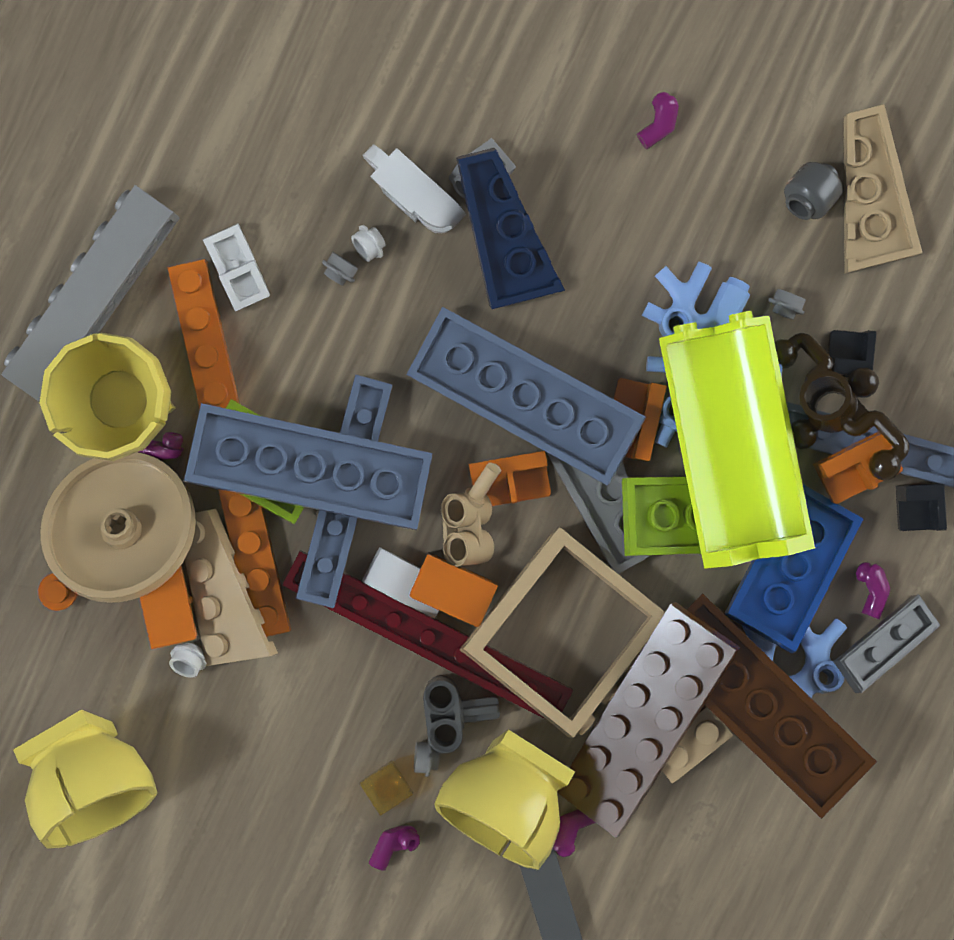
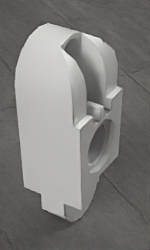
M373 144L363 154L364 159L376 170L370 177L380 186L383 193L415 223L419 220L432 232L445 233L453 229L466 215L465 211L451 196L399 149L396 148L388 156Z

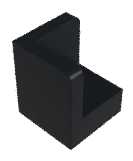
M840 330L831 331L829 334L828 354L833 360L832 372H837L843 377L849 378L852 371L858 368H869L873 371L876 331L868 330L862 333Z
M945 484L896 486L897 521L900 531L947 530Z

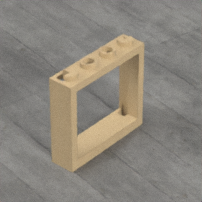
M558 527L553 530L460 650L566 736L574 738L577 733L582 736L591 727L596 719L592 713L601 702L606 705L613 698L619 688L615 683L624 672H629L639 656V652L647 643L665 611L562 528ZM562 548L648 617L570 719L483 650Z

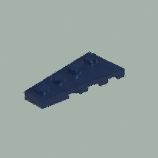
M490 148L456 157L490 308L496 309L565 291L497 150Z

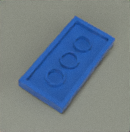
M804 484L803 489L815 548L789 556L752 560L724 613L730 619L790 653L797 651L863 521L862 517L839 504L832 503L830 499Z

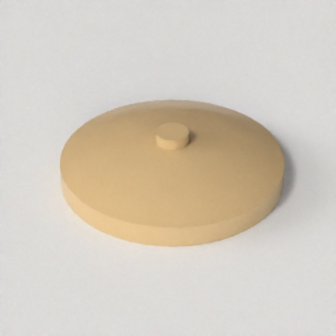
M136 452L115 461L90 459L70 472L60 482L46 505L40 530L44 558L53 574L63 584L87 599L113 603L142 597L163 585L174 575L185 560L195 533L196 517L194 503L180 477L168 465L155 457Z

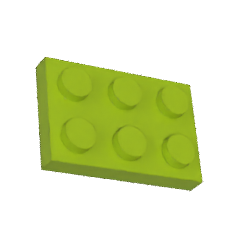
M686 477L622 478L625 556L701 554Z

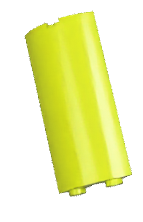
M752 311L729 315V323L715 327L698 329L696 322L673 327L674 334L659 338L704 569L734 566L760 558L789 556L815 548L770 317L753 318Z

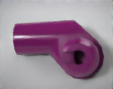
M660 92L653 98L654 122L636 134L645 149H649L675 129L679 105L676 98L670 96L667 92Z
M167 432L163 435V442L152 440L144 450L138 451V453L147 454L159 460L178 458L184 450L181 447L184 440L183 436L179 433Z
M863 562L857 568L856 578L866 583L869 594L861 613L880 620L890 594V585L881 566Z
M579 809L560 816V829L553 850L561 857L572 855L576 848L574 843L578 830L596 822Z
M401 825L385 830L381 834L368 863L378 870L385 871L393 852L406 849L414 851L418 848L420 836L417 830L409 825Z

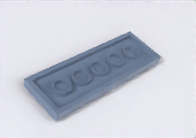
M444 307L441 308L406 374L607 486L610 485L646 419V416Z
M201 403L184 482L417 530L433 453Z

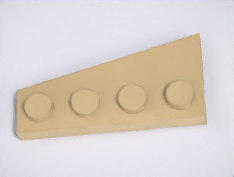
M884 104L848 113L844 116L845 274L922 254Z
M211 509L196 512L194 538L185 558L204 657L207 663L206 666L278 654L273 641L268 642L261 626L265 622L259 608L254 609L246 591L249 588L244 573L240 574L234 563L232 557L235 555V552L217 510Z

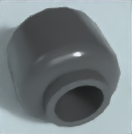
M808 162L802 165L788 181L784 189L788 210L802 220L824 217L842 194V184L836 169L829 164H820L818 162Z

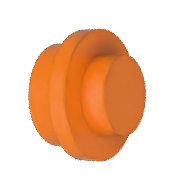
M53 573L44 577L40 582L38 588L39 599L48 609L54 611L64 610L75 602L77 593L69 589Z

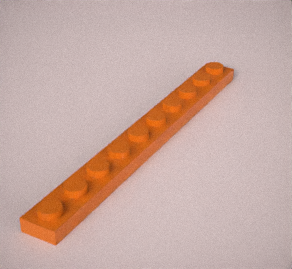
M202 259L167 267L199 408L201 403L226 408L231 399L240 404L207 260ZM218 489L229 539L235 552L233 556L238 572L240 574L244 573L249 584V588L246 591L254 609L259 608L265 622L261 626L266 637L290 632L291 625L264 508L238 493Z

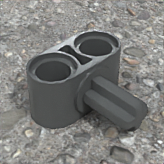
M439 675L433 677L425 687L423 702L428 740L432 748L440 753L454 752L460 746L464 723L493 720L500 717L497 697L461 700L456 683L447 676ZM437 686H445L451 691L452 697L447 703L438 704L432 700L431 690ZM443 724H449L453 726L457 734L451 741H441L436 737V728Z

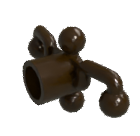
M798 333L788 340L779 339L775 341L778 362L782 364V369H787L794 365L798 357V351L801 348L817 364L806 375L799 394L800 405L809 419H798L791 424L795 448L807 449L813 446L817 441L819 430L828 433L844 431L851 436H861L875 426L893 448L891 450L875 452L870 458L869 470L875 478L880 480H890L896 477L901 468V461L909 453V442L884 413L876 410L868 411L857 399L858 397L867 398L876 392L879 385L877 374L869 368H858L852 371L847 381L839 373L832 372V358L809 334ZM837 393L845 397L844 404L836 412L827 415L817 414L818 402L825 395Z

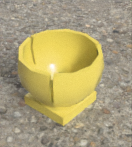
M107 333L89 335L65 345L44 371L39 403L49 431L55 433L54 437L82 457L115 461L144 450L165 426L168 414L176 409L170 401L171 390L159 359L130 337Z
M79 710L13 749L18 763L32 768L25 804L30 825L40 842L47 849L64 848L67 845L72 846L93 839L124 824L144 810L158 793L152 773L135 748L114 738L118 733L113 722L84 710Z
M508 729L491 742L484 755L460 764L443 783L434 805L436 811L452 826L499 856L510 840L511 843L502 855L503 858L523 867L539 870L551 854L560 829L557 791L568 786L575 771Z

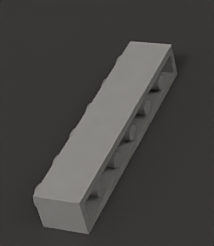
M134 185L131 191L126 190L121 194L115 204L117 211L109 222L104 221L97 228L93 235L95 242L89 251L81 253L75 259L70 269L73 272L64 285L60 284L53 290L48 299L50 303L48 309L43 316L38 315L32 320L26 330V334H28L26 340L21 347H15L4 361L6 368L1 375L39 402L45 369L65 345L89 335L98 334L180 219L173 211L136 185Z

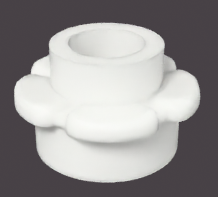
M365 225L359 226L360 231L351 236L352 243L359 255L367 262L374 258H382V248L386 244L380 232L375 227L368 230Z
M184 643L183 645H176L170 652L172 657L169 662L170 667L184 677H196L199 671L205 669L207 665L202 649L195 644Z

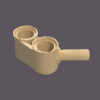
M489 462L472 488H467L463 493L449 494L442 501L443 553L446 561L455 567L486 563L493 556V539L486 530L481 529V525L486 524L492 515V504L486 493L501 472L500 467L494 463Z

